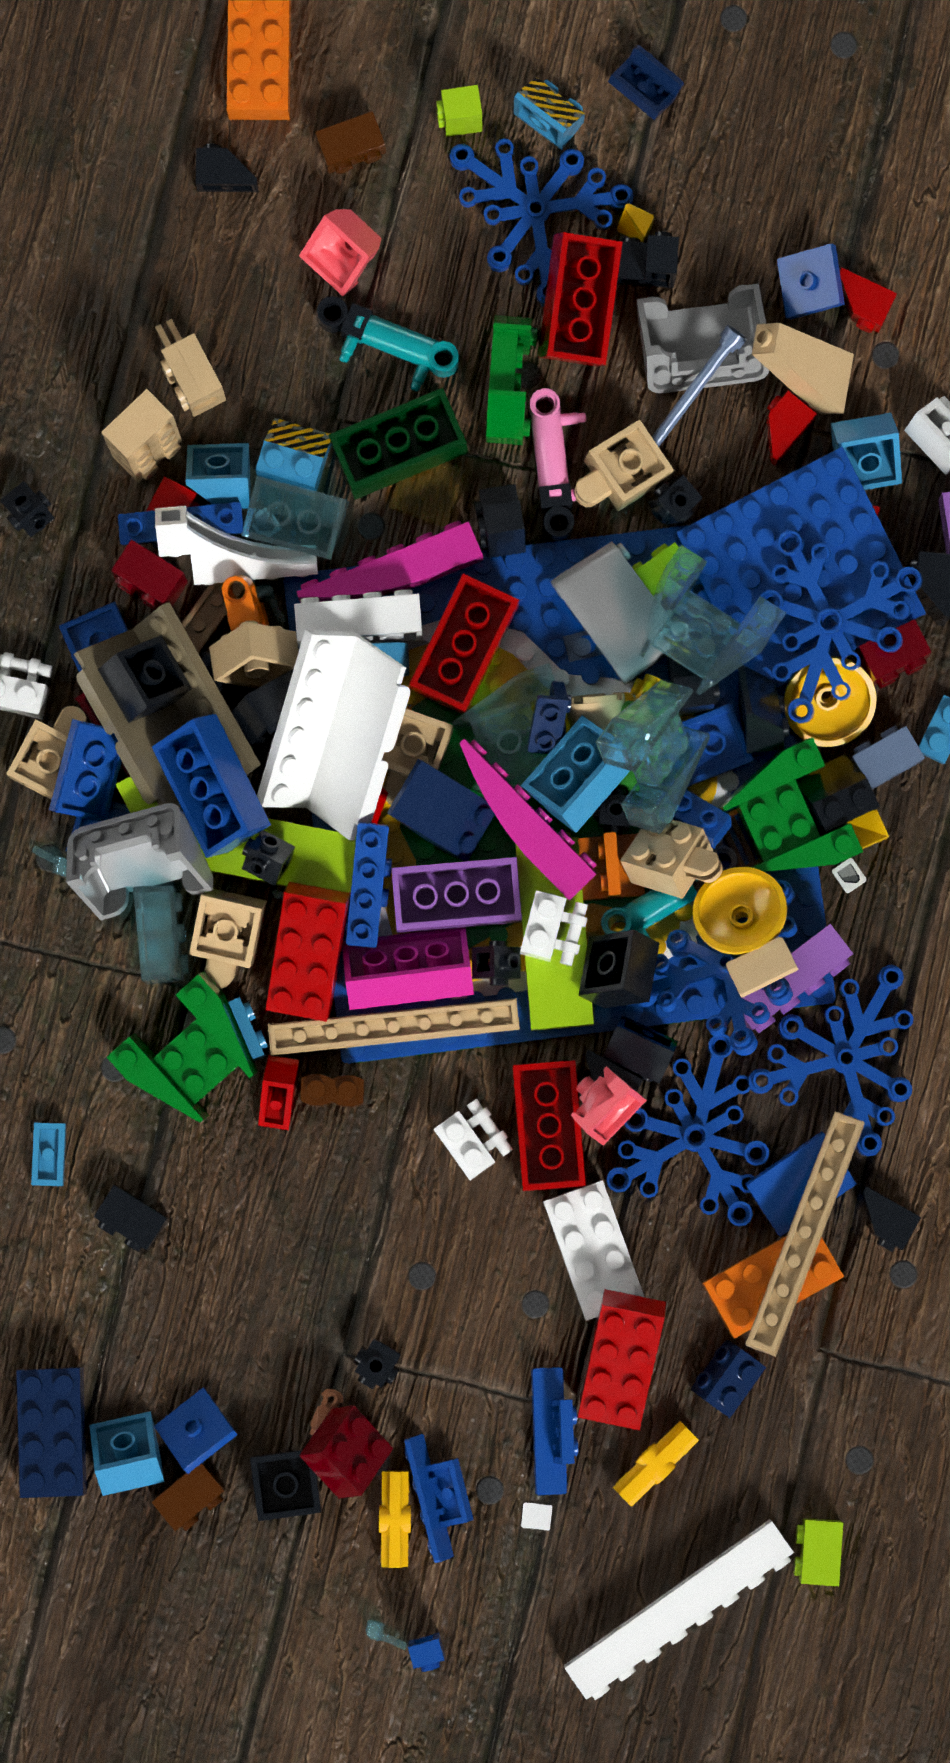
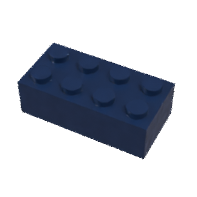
M83 1367L16 1370L20 1498L84 1496L87 1494Z

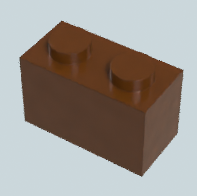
M373 111L315 132L316 141L329 174L335 171L336 174L348 172L353 169L354 164L363 161L366 164L373 163L381 159L382 154L386 153L385 142Z
M202 1462L189 1474L183 1475L151 1503L175 1532L180 1527L187 1531L200 1520L196 1515L205 1507L211 1511L224 1500L221 1493L226 1488L205 1462Z

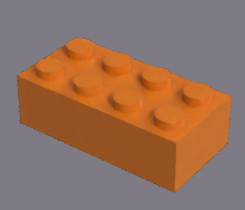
M228 0L227 114L229 120H290L291 0Z
M787 1235L702 1282L705 1291L732 1338L735 1339L751 1330ZM822 1237L797 1303L844 1277Z

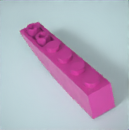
M455 521L444 527L445 531L433 536L432 532L417 537L415 539L416 543L404 547V544H399L391 547L386 551L387 555L378 559L375 556L364 558L358 562V567L348 571L346 567L337 569L329 574L330 578L318 582V579L310 580L300 586L301 590L296 593L300 603L301 599L318 597L319 602L332 601V596L350 595L351 599L363 598V594L370 592H381L382 596L393 594L394 591L408 590L425 585L483 561V554L469 521L464 524L461 521Z
M463 739L460 745L471 772L488 805L505 831L524 855L568 900H571L597 875L593 870L597 864L585 852L579 855L571 847L575 842L563 829L557 833L549 825L553 819L541 807L535 810L527 802L531 797L519 784L513 788L505 780L509 774L497 762L491 765L483 757L487 752L475 739L470 743Z

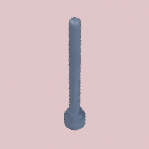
M727 325L721 332L720 336L722 338L719 340V347L653 434L652 438L658 447H660L730 352L734 353L736 349L740 350L746 342L747 338L732 326Z

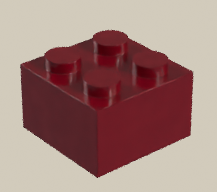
M132 539L111 570L115 577L114 582L121 591L131 597L135 593L140 595L144 601L143 604L153 611L168 602L173 607L188 584L184 572Z
M915 619L896 628L903 637V644L898 651L893 653L885 652L873 641H868L857 648L855 653L861 658L860 666L867 672L874 686L878 685L879 689L894 683L895 679L899 677L898 674L905 671L907 676L924 668L923 665L927 664L926 659L932 652ZM888 635L885 638L886 645L893 646L896 643V637Z
M354 1405L331 1409L299 1456L340 1499L362 1496L393 1450V1447Z

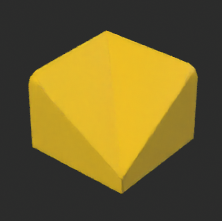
M628 203L622 213L617 231L625 236L638 238L640 242L644 243L653 226L654 215Z
M877 809L846 823H851L862 850L889 837Z

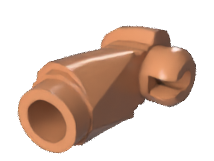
M326 1389L322 1392L323 1401L317 1407L311 1420L309 1435H314L331 1409L338 1408L339 1403H343V1395L336 1389Z

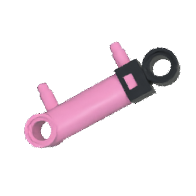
M542 388L532 394L529 413L541 514L546 513L543 530L548 539L555 542L567 540L571 536L574 528V517L570 510H572V501H576L574 489L570 488L563 426L586 422L587 419L586 413L573 412L561 414L559 396L551 389ZM547 400L551 402L553 409L548 413H542L536 408L537 403ZM554 518L564 519L567 522V527L562 531L552 529L550 522Z

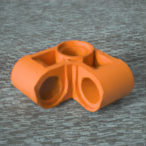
M236 575L226 579L222 586V594L231 632L245 621H256L258 624L269 626L264 603L259 602L253 581L245 575ZM236 581H240L245 587V594L242 598L237 597L233 593L232 587Z

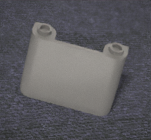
M759 284L737 286L729 293L727 304L668 311L667 303L662 298L650 296L636 299L647 385L652 392L669 393L687 390L719 347V340L722 338L720 334L727 325L738 330L747 340L740 350L736 349L734 353L730 352L704 388L755 382L769 374V370L752 355L757 324H766Z
M611 541L550 582L626 686L666 657L667 652H672L684 644L685 640L682 635L686 631L676 617L670 620L627 560L631 556L623 544L620 542L618 545H615Z
M166 803L86 825L76 829L68 838L66 883L100 920L120 915L128 906L129 892L182 878L183 887L188 893L193 895L213 891V875L185 814L176 804Z

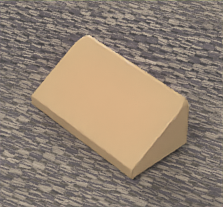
M777 937L760 948L747 952L726 963V967L741 998L799 970L783 937Z

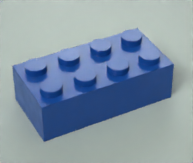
M217 714L193 718L152 746L206 858L232 851L271 825Z

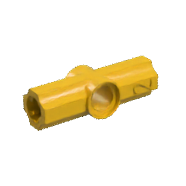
M679 1421L657 1443L654 1442L636 1459V1464L616 1482L613 1488L632 1507L654 1484L658 1485L677 1466L676 1463L699 1440Z
M382 1471V1505H379L381 1567H408V1533H411L409 1471Z

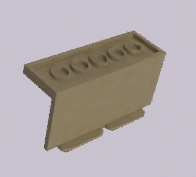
M170 602L159 606L133 629L74 653L82 668L77 673V682L105 732L109 735L115 734L118 740L115 749L147 804H152L157 801L158 805L173 803L182 810L152 746L193 718L217 714L246 775L261 765ZM161 635L192 689L174 705L128 723L98 669L116 653Z

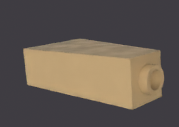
M782 323L757 324L752 355L816 413L820 415L844 414L854 354Z

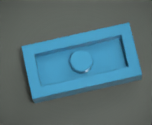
M946 695L942 696L918 745L924 756L943 765L950 754V697Z
M240 997L229 1001L228 1003L252 1059L256 1061L265 1057L263 1049L267 1048L268 1045L262 1031L255 1032L251 1020L256 1019L249 1001L243 1004Z
M34 1123L31 1185L64 1186L65 1123Z

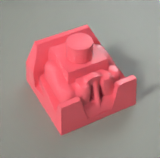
M335 209L324 215L299 254V257L344 297L358 284L357 280L367 263L373 259L379 250L382 238L351 209Z
M606 1066L604 1068V1077L599 1076L594 1081L588 1076L578 1084L576 1090L581 1094L579 1099L583 1104L571 1116L589 1136L604 1146L647 1100Z

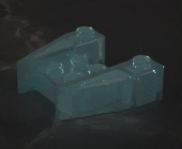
M681 545L666 565L657 583L639 656L643 658L651 646L666 654L703 679L696 691L700 695L761 653L778 629L786 612L760 596L742 623L727 615L691 591L707 561Z
M550 663L518 673L452 722L455 730L468 726L472 727L476 741L487 752L483 757L491 765L497 762L509 774L505 780L513 788L517 784L521 786L547 756L546 754L528 752L527 744L533 719L531 706L536 704L538 695L549 696L551 682L555 681ZM478 784L473 786L476 794H483Z
M660 680L615 716L595 742L605 764L634 772L637 783L621 804L631 826L661 834L666 825L672 821L710 739L709 733L684 727L678 712L693 693L692 688Z

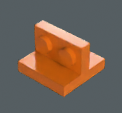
M616 832L603 833V836L578 838L579 855L585 852L597 864L593 868L597 875L582 888L583 901L639 897L645 893L644 887L630 882L620 861L637 834L616 835Z

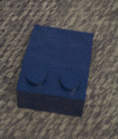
M420 759L416 761L387 814L441 851L464 862L470 859L495 815L485 799Z

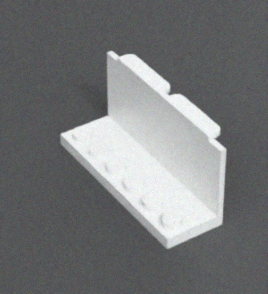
M305 629L257 793L262 807L307 808L348 840H354L358 823H370L373 819L388 769V763L382 757L384 752H390L395 746L410 697V689L405 685H401L406 667L356 632Z

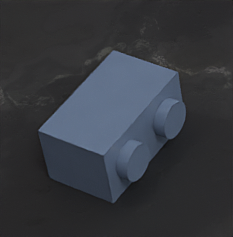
M895 725L881 733L882 740L872 745L870 741H867L853 749L855 755L850 760L866 776L872 790L925 759L907 726L899 730Z

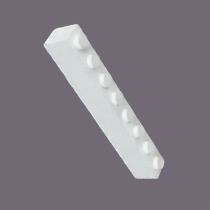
M769 1519L564 1664L565 1670L586 1700L591 1696L594 1700L600 1698L610 1690L608 1684L617 1678L620 1681L627 1679L636 1672L634 1666L643 1659L646 1663L652 1661L662 1653L660 1647L670 1641L672 1645L676 1644L688 1635L686 1629L696 1623L698 1626L706 1623L714 1616L711 1611L721 1604L724 1608L728 1607L740 1598L737 1593L746 1586L750 1590L755 1588L765 1580L763 1574L772 1568L778 1571L790 1563L791 1559L789 1556L794 1552L774 1523Z

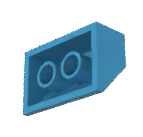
M582 715L522 783L521 787L556 819L577 833L638 762L624 744Z

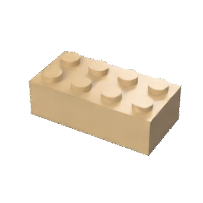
M148 389L138 396L101 432L112 457L138 483L143 478L145 480L150 479L159 469L157 465L165 457L167 459L172 458L180 450L181 446L179 444L182 442L174 416Z

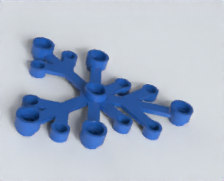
M501 139L495 146L496 155L500 158L502 177L476 159L470 146L466 144L455 145L450 151L452 167L459 171L469 169L494 187L482 190H475L472 187L463 188L459 193V201L462 206L470 208L476 203L511 199L518 204V206L505 208L489 205L484 210V220L489 225H497L500 221L521 218L504 242L489 250L487 263L493 271L504 272L510 267L512 262L511 252L532 226L536 250L524 265L517 267L515 279L521 285H528L532 282L533 274L539 267L541 284L537 288L536 297L539 304L543 307L546 297L543 291L547 288L552 250L547 245L544 222L549 218L550 214L578 210L593 221L597 229L607 230L612 225V214L607 210H599L596 207L610 205L617 211H624L626 204L633 203V191L624 184L614 186L610 192L594 194L597 188H601L606 181V174L600 168H593L589 171L587 182L575 197L550 201L568 176L577 175L582 171L584 157L576 149H567L561 154L560 167L540 194L536 175L538 172V161L531 156L523 158L520 163V171L525 178L526 195L516 187L512 161L514 146L509 139ZM501 145H508L510 151L505 154L501 153L499 147ZM459 151H465L468 156L466 159L460 160L456 157V154ZM569 156H575L578 162L570 165L566 159ZM531 162L535 165V168L532 171H526L523 166L525 163ZM593 174H600L602 180L595 183L591 180V176ZM623 191L626 193L627 198L625 200H618L615 196L616 193ZM465 193H471L474 199L466 202L462 197ZM533 204H538L542 210L539 213H533L530 207ZM494 210L498 212L499 216L497 219L491 220L487 216L488 212ZM602 215L607 216L609 222L602 225L598 222V217ZM498 252L505 255V259L501 262L494 259V255ZM526 270L530 273V277L523 280L518 276L519 272Z
M787 530L780 534L777 545L783 554L791 556L798 572L791 570L785 564H778L772 570V577L781 584L789 582L807 588L817 610L784 601L783 596L775 590L764 591L758 599V606L763 613L769 616L783 613L813 623L796 633H788L783 637L782 645L789 652L798 651L803 643L819 635L815 648L786 663H777L772 670L776 680L786 682L793 673L810 665L800 697L794 699L788 707L789 717L797 723L804 724L809 722L814 716V706L811 702L822 668L832 686V695L836 699L843 701L851 695L850 685L843 681L828 652L832 639L842 657V666L850 671L860 667L861 658L857 653L853 652L844 633L876 642L879 648L885 652L893 653L898 651L903 644V637L896 628L885 627L878 630L849 621V619L873 608L889 613L897 620H905L910 615L909 605L904 601L894 602L887 599L902 591L906 593L916 592L921 587L923 579L917 569L904 567L898 572L895 581L882 587L883 581L890 576V568L884 562H875L870 569L871 579L865 597L842 609L830 606L818 583L823 565L831 557L830 548L823 543L814 545L811 550L812 560L809 566L802 552L804 547L802 536L796 531ZM791 538L796 539L797 546L792 550L787 549V541ZM825 548L826 556L818 559L816 557L817 549ZM878 566L886 568V573L882 577L875 575V569ZM781 568L787 570V576L784 579H778L776 575L777 571ZM908 575H914L916 578V582L912 586L905 585L904 580ZM770 598H776L778 601L777 607L774 609L767 607V601ZM898 605L906 607V612L903 616L895 614V608ZM830 616H834L837 620L836 625L832 628L826 625V619ZM888 635L896 637V643L893 646H887L885 643V638ZM790 637H796L797 645L794 648L787 646V640ZM850 655H854L857 659L856 664L852 667L846 665V658ZM782 666L786 667L788 674L784 678H779L777 670ZM840 685H845L847 693L839 697L836 694V689ZM806 706L808 710L806 716L799 717L797 715L798 707Z
M776 880L785 894L788 907L793 903L795 893L790 883L784 880ZM791 916L786 917L784 926L787 924H791L788 929L782 928L777 937L789 938L796 934L798 927ZM742 917L738 920V922L744 923L748 920V918ZM677 929L670 932L666 945L674 957L682 958L690 954L709 965L685 971L671 964L664 954H658L656 966L660 962L665 963L661 967H655V974L667 977L653 981L650 1001L639 1003L638 1005L647 1007L654 1004L657 1000L662 1011L671 1012L677 1007L679 998L689 984L717 976L725 982L728 1002L718 1015L708 1018L706 1027L712 1036L719 1037L725 1034L727 1025L732 1019L734 1028L730 1036L732 1048L741 1056L753 1053L757 1048L758 1041L753 1031L747 1028L745 1015L751 1017L754 1023L763 1024L769 1020L770 1011L762 1002L753 1004L741 998L727 967H724L727 962L741 955L722 952L718 954L693 942L690 935L684 930ZM784 978L761 988L765 991L769 1001L776 1006L787 1004L793 996V990L789 982ZM666 999H671L669 1003L663 1004ZM764 1010L761 1015L755 1016L758 1011ZM716 1023H721L718 1028H712ZM746 1036L744 1040L738 1041L740 1038Z
M887 965L879 970L877 974L879 986L863 1014L857 996L859 992L858 982L854 979H847L840 984L839 991L845 997L854 1030L848 1041L842 1023L844 1011L839 1006H831L824 1013V1019L830 1025L835 1044L805 1028L799 1016L793 1014L784 1016L778 1023V1032L781 1037L787 1040L798 1038L828 1055V1057L804 1063L788 1054L784 1046L780 1044L772 1045L767 1050L768 1060L772 1063H780L787 1068L773 1072L762 1068L752 1071L747 1079L749 1089L756 1094H763L768 1092L773 1087V1084L790 1080L786 1088L779 1092L778 1098L782 1105L792 1106L798 1101V1091L807 1075L834 1068L837 1072L844 1075L850 1097V1102L843 1114L865 1122L856 1150L863 1156L876 1155L881 1150L882 1140L877 1133L872 1131L868 1115L875 1118L879 1125L888 1126L894 1122L895 1113L891 1108L880 1107L863 1097L856 1072L885 1088L887 1097L893 1102H903L909 1099L912 1094V1085L906 1078H892L862 1061L880 1055H894L898 1050V1043L894 1038L886 1037L879 1043L862 1048L859 1047L865 1036L895 1028L907 1029L913 1024V1015L907 1010H901L892 1017L874 1021L890 991L897 989L903 983L904 976L901 969L895 965ZM889 971L894 972L897 976L894 983H890L886 979ZM846 983L854 985L855 990L853 994L845 992L844 986ZM831 1010L838 1011L839 1019L837 1021H832L829 1018ZM900 1014H905L908 1017L907 1025L903 1026L898 1022ZM789 1021H794L797 1024L796 1032L791 1033L787 1030V1023ZM885 1041H890L893 1044L892 1052L884 1051L883 1044ZM774 1048H778L782 1052V1057L779 1060L774 1059L771 1055ZM847 1052L851 1055V1062L849 1064H844L841 1061L842 1053ZM759 1075H763L767 1079L764 1087H760L756 1083V1078ZM898 1083L905 1087L903 1095H898L895 1092V1086ZM785 1091L793 1093L794 1099L792 1102L788 1103L783 1099ZM883 1110L890 1114V1119L886 1123L880 1119V1113ZM867 1138H872L875 1141V1146L871 1150L867 1149L864 1145Z
M723 1034L719 1037L713 1036L708 1042L711 1058L702 1089L691 1072L692 1067L688 1060L678 1059L673 1064V1073L681 1078L697 1106L694 1120L683 1102L682 1092L678 1089H670L665 1093L664 1101L667 1106L673 1108L682 1126L648 1117L646 1111L642 1108H639L634 1113L641 1117V1123L638 1126L632 1125L629 1120L624 1124L626 1129L631 1132H640L643 1129H647L679 1139L658 1151L636 1146L629 1140L621 1142L618 1146V1154L621 1158H635L641 1161L626 1169L622 1167L612 1169L607 1175L606 1182L612 1191L624 1192L630 1187L632 1179L647 1171L645 1180L639 1186V1191L642 1196L651 1198L658 1193L657 1181L662 1163L685 1149L697 1152L711 1175L706 1195L700 1201V1210L706 1215L717 1212L719 1208L717 1200L720 1192L728 1205L727 1218L730 1223L735 1226H744L752 1219V1208L746 1202L739 1201L731 1186L738 1187L744 1193H750L742 1187V1180L746 1177L752 1179L754 1176L751 1174L739 1175L722 1170L709 1147L744 1156L746 1162L753 1166L762 1165L768 1160L769 1149L761 1141H752L744 1144L712 1135L730 1124H738L742 1121L744 1114L739 1106L733 1105L728 1107L724 1114L706 1123L709 1110L738 1094H746L750 1091L749 1087L745 1091H740L737 1088L736 1083L739 1079L746 1081L748 1079L747 1076L740 1075L734 1079L732 1084L714 1093L723 1059L728 1057L733 1051L730 1037ZM717 1041H723L726 1044L724 1052H717L714 1045ZM679 1062L687 1064L688 1071L685 1074L677 1072L676 1065ZM671 1092H676L679 1095L680 1100L677 1104H671L668 1101V1095ZM731 1109L739 1111L740 1117L737 1121L729 1119L728 1112ZM692 1131H699L701 1133V1140L694 1143L690 1140V1133ZM624 1144H630L633 1147V1153L630 1156L622 1154L621 1147ZM754 1147L759 1148L762 1153L761 1157L757 1160L750 1156V1151ZM621 1174L624 1176L625 1182L622 1186H616L613 1183L614 1175ZM647 1182L652 1183L655 1187V1191L650 1195L643 1191V1186ZM707 1199H711L715 1203L714 1210L710 1212L706 1211L703 1207V1203ZM736 1208H742L745 1211V1217L742 1220H737L734 1217L733 1213Z

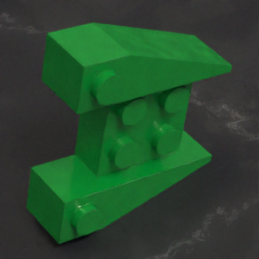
M495 315L488 390L486 443L523 445V436L530 437L531 418H525L526 392L520 391L521 374L516 373V368L522 369L523 355H529L530 346H536L538 328L532 327V318Z
M813 737L778 751L717 807L722 811L736 807L760 860L759 863L750 866L751 868L767 872L836 865L863 852L851 823L840 825L823 834H819L801 794L796 779L825 766Z
M205 971L198 974L176 994L179 1000L196 1017V1020L164 1049L155 1055L135 1033L129 1036L106 1057L127 1081L199 1123L209 1115L198 1102L238 1066L249 1078L258 1072L225 994Z

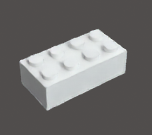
M413 590L394 591V596L382 597L381 592H370L363 594V598L351 599L350 595L332 596V601L319 602L318 597L301 599L299 604H294L299 649L305 629L356 632L370 643L423 640L419 594H413Z
M603 1180L543 1201L585 1321L598 1317L604 1289L644 1297Z

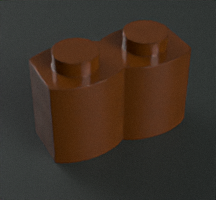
M312 1074L301 1078L300 1100L307 1105L322 1107L334 1103L341 1107L352 1108L364 1104L365 1081L359 1077L343 1075L331 1079L325 1075Z

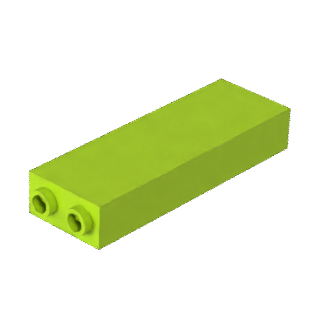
M268 818L271 825L264 829V831L295 846L289 867L276 885L287 887L289 882L351 893L356 836L354 840H348L336 831ZM259 833L253 836L252 839L255 840ZM248 840L228 853L209 858L205 857L212 873L268 883L242 869L246 857L242 855V852Z
M572 837L575 843L571 847L579 854L578 837ZM515 843L524 938L536 890L566 897L524 855ZM582 889L571 900H566L563 912L573 914L575 902L583 903ZM560 923L556 939L566 941L570 924ZM586 927L581 929L578 941L580 949L578 955L574 956L572 966L561 964L560 960L563 951L553 949L550 962L525 956L531 1031L594 1025L592 1002L578 996L587 951Z

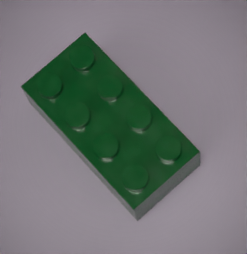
M443 388L329 434L331 446L354 500L468 453L467 442Z

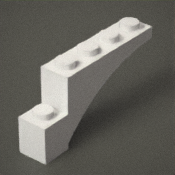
M186 506L155 508V528L159 557H179L190 554L194 585L222 583L236 575H245L251 580H274L280 577H306L318 574L316 546L286 547L252 542L232 536L206 524L190 514Z

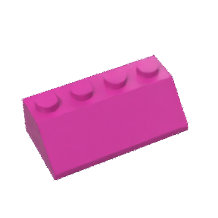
M466 927L380 936L375 948L347 945L346 941L342 943L349 1010L474 995Z

